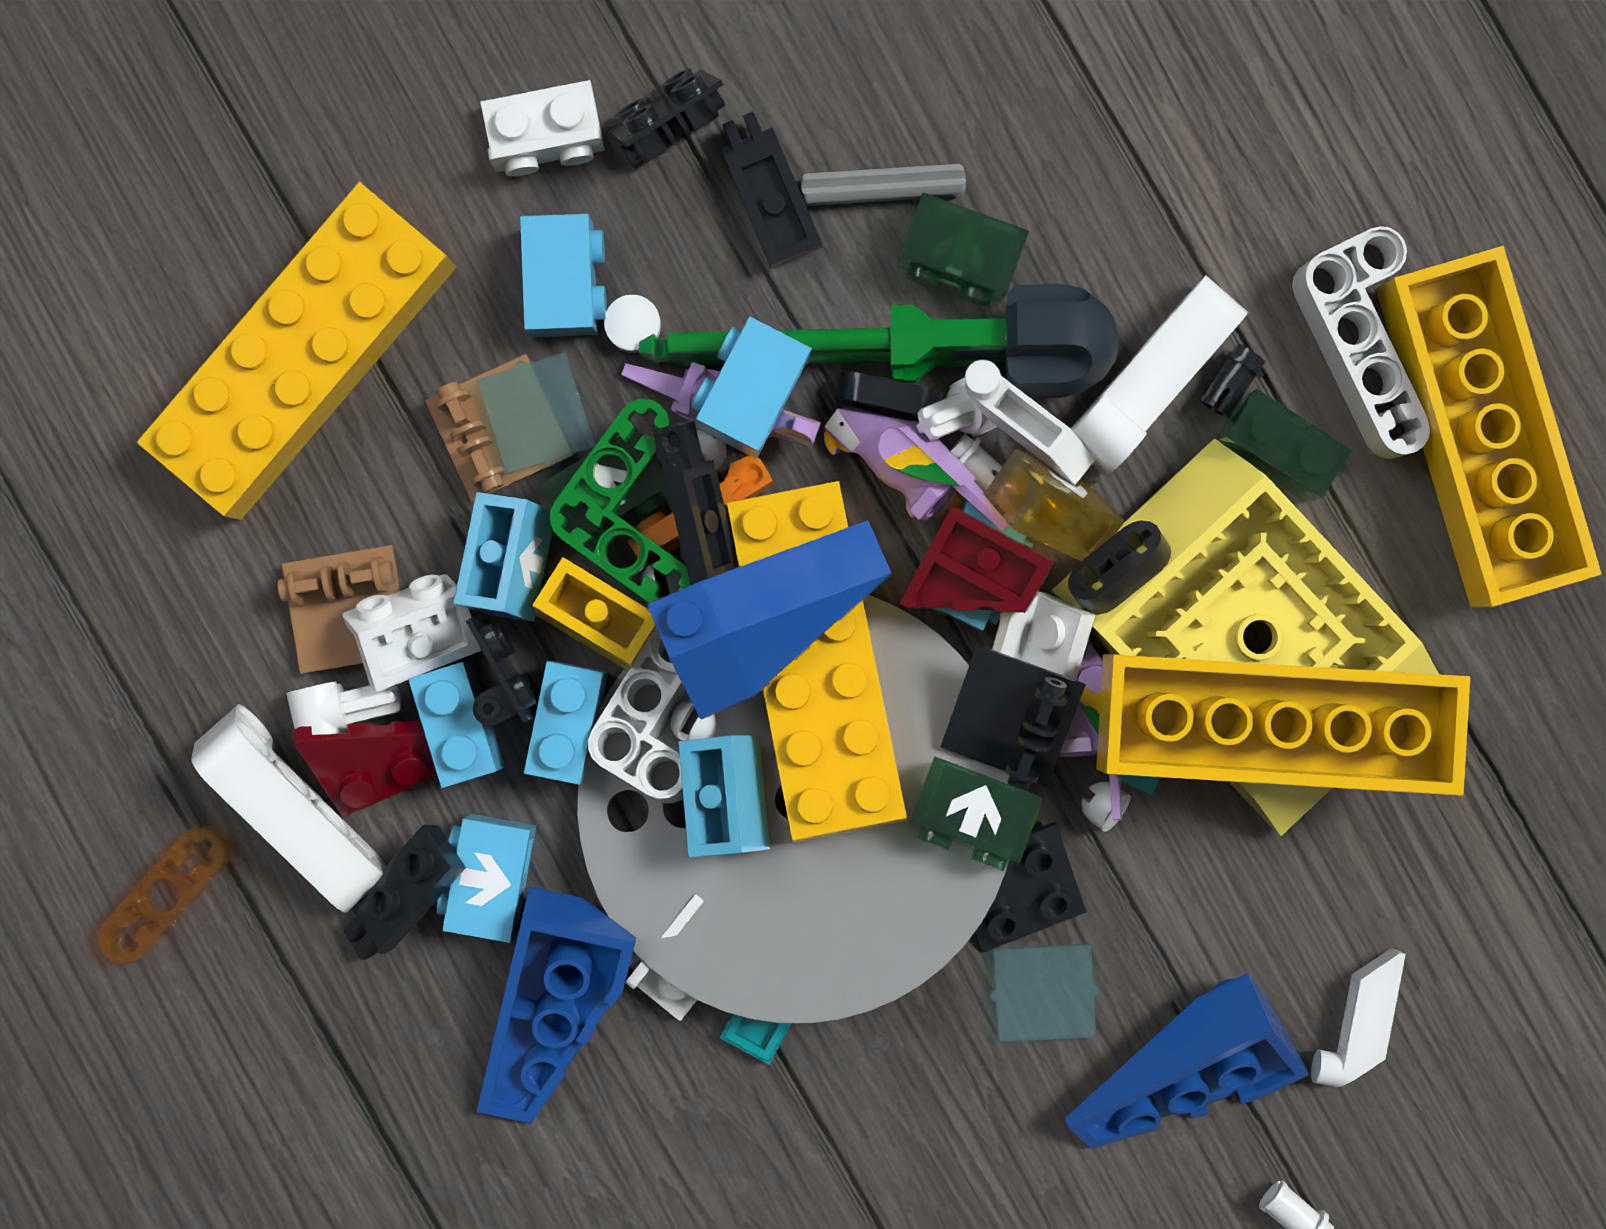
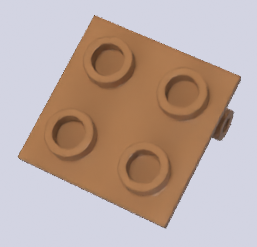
M527 354L459 385L457 381L448 383L436 390L438 395L425 400L471 502L475 501L476 492L491 494L573 456Z
M393 545L283 563L284 579L278 580V592L281 601H288L300 674L363 663L355 637L345 625L342 614L356 608L357 604L365 598L374 595L388 596L401 591Z

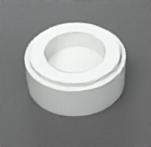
M625 295L616 299L607 309L604 327L610 341L618 349L628 353H639V342L651 334H655L656 338L659 337L661 319L656 307L648 299L639 295Z

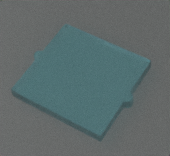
M566 352L529 364L520 360L516 363V368L477 380L507 474L545 462L550 466H554L558 458L595 447Z
M1090 943L993 949L995 989L991 990L990 997L996 1002L999 1042L1096 1037L1094 997L1099 994V988L1093 984L1092 949Z

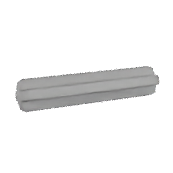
M961 164L806 173L801 178V195L806 206L959 197L964 194L966 189L965 171Z

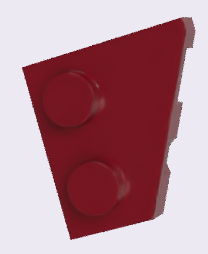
M951 506L900 604L907 608L926 607L1026 613L1055 561L960 508Z
M420 721L392 722L385 726H376L371 723L347 724V733L312 735L311 726H300L293 729L294 745L342 817L438 776Z

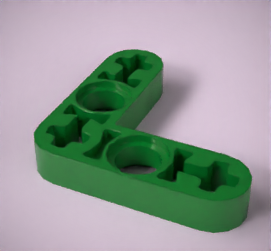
M637 399L627 404L621 410L555 500L550 510V523L553 531L559 538L645 601L652 603L659 600L656 596L660 590L659 585L646 575L641 586L632 581V578L645 568L651 552H655L661 557L659 561L652 565L655 569L666 576H670L676 570L682 574L678 583L681 588L684 589L691 585L686 566L614 514L657 454L655 437L652 438L646 434L633 447L636 451L644 453L638 463H635L633 458L624 449L611 445L612 442L620 435L626 444L635 433V427L630 422L635 414L640 417H646L650 411L655 413L657 416L655 417L654 424L657 429L671 425L666 411L659 403L650 399ZM607 456H616L622 459L627 467V476L624 482L614 488H605L599 485L595 478L597 463ZM583 503L588 505L589 509L585 516L601 529L606 518L614 523V526L601 535L595 552L586 547V544L594 539L586 531L576 527L571 533H568L564 529L567 526L568 519L562 514L567 506L578 509ZM621 535L632 537L639 547L637 561L627 568L613 566L607 557L609 543L615 537Z

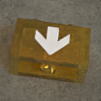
M1017 448L983 493L1014 531L1080 561H1083L1115 535L1125 522L1092 485L1079 480L1074 486L1046 463Z

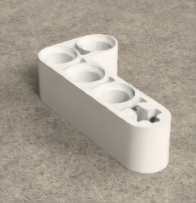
M1379 226L1319 253L1297 270L1293 277L1292 288L1300 309L1367 446L1372 453L1380 458L1394 459L1415 453L1424 447L1429 439L1430 424L1366 292V289L1380 283L1400 270L1406 260L1407 248L1401 235L1391 228ZM1366 244L1376 246L1383 253L1384 266L1382 270L1374 269L1365 261L1363 252ZM1316 268L1324 269L1332 275L1335 283L1332 294L1323 293L1314 285L1313 271ZM1340 318L1349 319L1357 326L1359 337L1355 345L1344 342L1339 336L1337 327ZM1366 368L1374 369L1382 377L1383 388L1379 396L1369 393L1363 386L1362 375ZM1393 401L1395 407L1384 410L1382 413H1377L1375 407ZM1401 423L1405 433L1399 439L1392 440L1389 430Z
M1206 275L1188 293L1071 427V430L1096 458L1092 466L1104 476L1117 469L1146 436L1147 432L1145 431L1247 315L1248 312Z
M656 627L593 727L588 739V750L592 759L597 764L656 801L675 803L683 799L680 754L657 740L670 719L673 710L680 703L686 690L673 664L666 662L663 658L665 646ZM645 685L658 686L661 690L659 705L649 712L637 711L634 707L636 692ZM623 732L628 734L631 739L629 753L619 761L607 760L604 754L606 740L615 733ZM665 761L677 763L680 776L674 787L663 791L655 789L651 781L654 768Z
M238 704L194 743L191 758L192 764L200 776L331 904L342 912H348L380 879L383 874L382 871L386 867L385 863L272 750L273 740L268 730L253 713Z

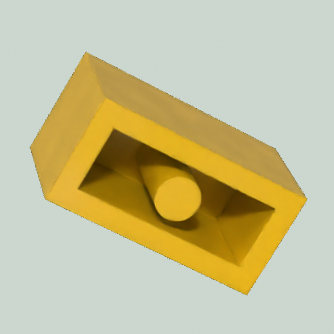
M563 557L532 605L537 617L626 671H629L656 628L648 608Z

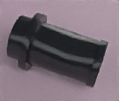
M1237 344L1232 352L1229 350L1225 351L1223 356L1227 359L1204 395H1201L1199 398L1202 404L1211 409L1222 392L1226 390L1227 395L1216 410V413L1227 419L1231 418L1233 410L1255 377L1261 379L1264 375L1261 368L1266 361L1257 353L1241 344Z

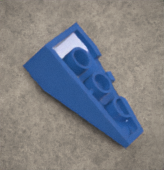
M867 520L705 579L647 604L668 656L699 718L702 720L755 697L770 684L769 681L794 659L797 660L810 648V645L834 623L844 618L891 576L892 573Z
M529 886L476 1112L532 1123L565 1076L566 1068L582 1045L585 1046L595 1033V1027L609 1006L613 1007L622 994L636 937L585 898Z
M1246 973L1238 978L1226 979L1218 983L1212 991L1196 998L1065 1119L1068 1128L1092 1149L1153 1131L1160 1125L1161 1117L1171 1114L1189 1113L1191 1119L1209 1114L1207 1104L1236 1095L1240 1104L1258 1100L1309 1076V1073L1269 1000L1250 975Z

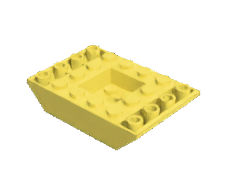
M1216 439L1209 442L1097 547L1099 548L1123 527L1140 520L1150 521L1157 525L1171 547L1169 562L1160 573L1115 609L1108 613L1095 615L1090 634L1109 654L1439 674L1423 643L1264 473ZM1142 545L1136 551L1142 554L1148 548ZM1070 572L1051 592L1057 598L1081 608L1068 588ZM1098 581L1094 583L1091 587L1094 588V590L1096 591L1097 589L1101 588L1103 584H1101ZM1256 620L1267 624L1272 632L1270 647L1260 654L1251 652L1245 646L1243 640L1245 628ZM1228 781L1279 836H1282L1332 789L1331 787Z

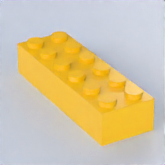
M359 181L137 443L225 517L242 520L457 268L456 265L446 254Z
M1504 246L1395 277L1376 288L1391 343L1429 420L1430 435L1423 447V451L1470 608L1494 607L1602 575Z
M839 481L727 503L739 567L848 528ZM861 601L844 618L834 623L810 645V648L797 660L794 659L769 681L770 684L763 689L793 843L905 822L907 819L864 603Z
M1103 654L1096 769L1106 774L1464 796L1470 676Z

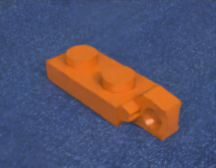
M747 456L730 463L727 477L719 484L727 517H729L727 503L754 498L774 485L769 472L759 457L755 459ZM663 512L656 513L635 527L636 530L668 553L681 547L673 513L667 517ZM631 538L628 540V543L636 556L639 557L638 544ZM651 552L646 565L649 566L660 560L661 557L655 552Z

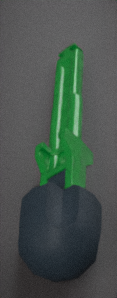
M1065 284L1015 285L1007 293L1005 318L933 320L914 305H891V327L777 330L812 348L806 364L891 362L893 380L904 383L918 382L935 367H969L976 361L987 360L996 366H1006L1007 381L1030 398H1063L1087 390L1105 377L1116 361L1119 345L1115 319L1108 307L1085 289ZM729 332L668 333V337L656 338L655 334H651L639 342V354L643 360L656 366H660V362H668L673 364V366H691L692 362L702 366L724 365L725 361L717 358Z

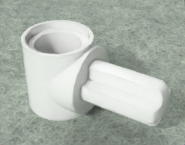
M965 378L949 386L950 390L946 399L923 407L917 413L919 423L916 425L917 430L920 434L925 433L931 440L938 439L957 430L976 437L997 428L969 398L966 392Z
M336 681L286 693L294 729L300 726H311L312 735L347 733V724L395 714L401 710V697L396 685L376 692L371 685L345 691L343 686L337 684Z

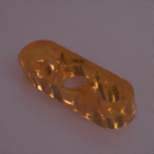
M201 826L184 832L102 924L99 930L98 943L102 953L109 960L119 964H128L146 956L152 951L227 865L231 855V847L226 835L215 827ZM209 840L213 845L208 852L213 859L212 863L208 861L199 863L187 875L181 870L171 867L173 861L177 868L183 867L194 857L196 851L191 846L192 841L198 844ZM190 878L195 879L197 881L194 886ZM158 879L172 881L179 890V901L172 910L158 908L151 899V888ZM135 904H137L139 910L134 909ZM142 914L151 920L159 922L158 927H156L153 921L147 922L135 933L134 940L139 944L138 947L131 945L123 949L118 944L122 934L117 927L125 928L134 924Z

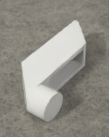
M979 360L968 367L965 375V387L971 401L993 424L1075 486L1096 460L1095 456L1076 434L1003 378L994 363L987 360Z
M1390 948L1352 974L1337 1053L1319 1049L1315 1052L1311 1067L1313 1083L1341 1087L1354 1081L1386 1059L1406 954Z

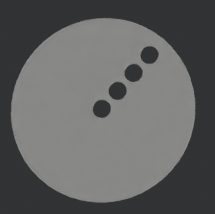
M868 595L863 600L907 815L905 822L793 843L789 821L779 813L775 804L777 790L781 786V780L763 690L751 699L716 713L717 724L712 737L730 735L760 736L769 850L689 858L686 828H677L667 821L663 811L664 803L654 800L597 764L591 755L588 761L585 780L582 784L578 785L577 815L582 851L590 879L608 917L636 937L633 951L652 970L689 996L724 1012L749 1019L776 1023H816L843 1019L890 1003L923 984L941 970L964 947L982 923L996 898L1006 873L1014 842L1017 816L1016 788L1007 783L1009 774L1004 770L940 747L969 665L948 642L918 618L893 604ZM664 647L663 658L666 662L672 663ZM625 669L617 677L603 700L598 719L628 673ZM655 685L641 687L634 696L635 709L640 712H649L655 709L661 700L660 688ZM687 692L684 694L680 703L686 700H690ZM695 708L681 730L689 735L695 721L699 717ZM669 719L657 740L679 754V740L671 730ZM623 732L615 733L606 740L604 754L607 760L619 761L629 753L631 748L629 735ZM665 761L654 768L651 781L655 789L663 791L674 787L680 776L677 763ZM986 785L1001 817V821L995 835L986 814H984L978 833L974 837L959 831L968 807L948 816L946 815L953 799ZM622 791L638 792L645 798L648 804L649 814L645 824L633 832L617 830L608 819V805L611 799ZM695 894L698 895L704 902L678 935L661 938Z

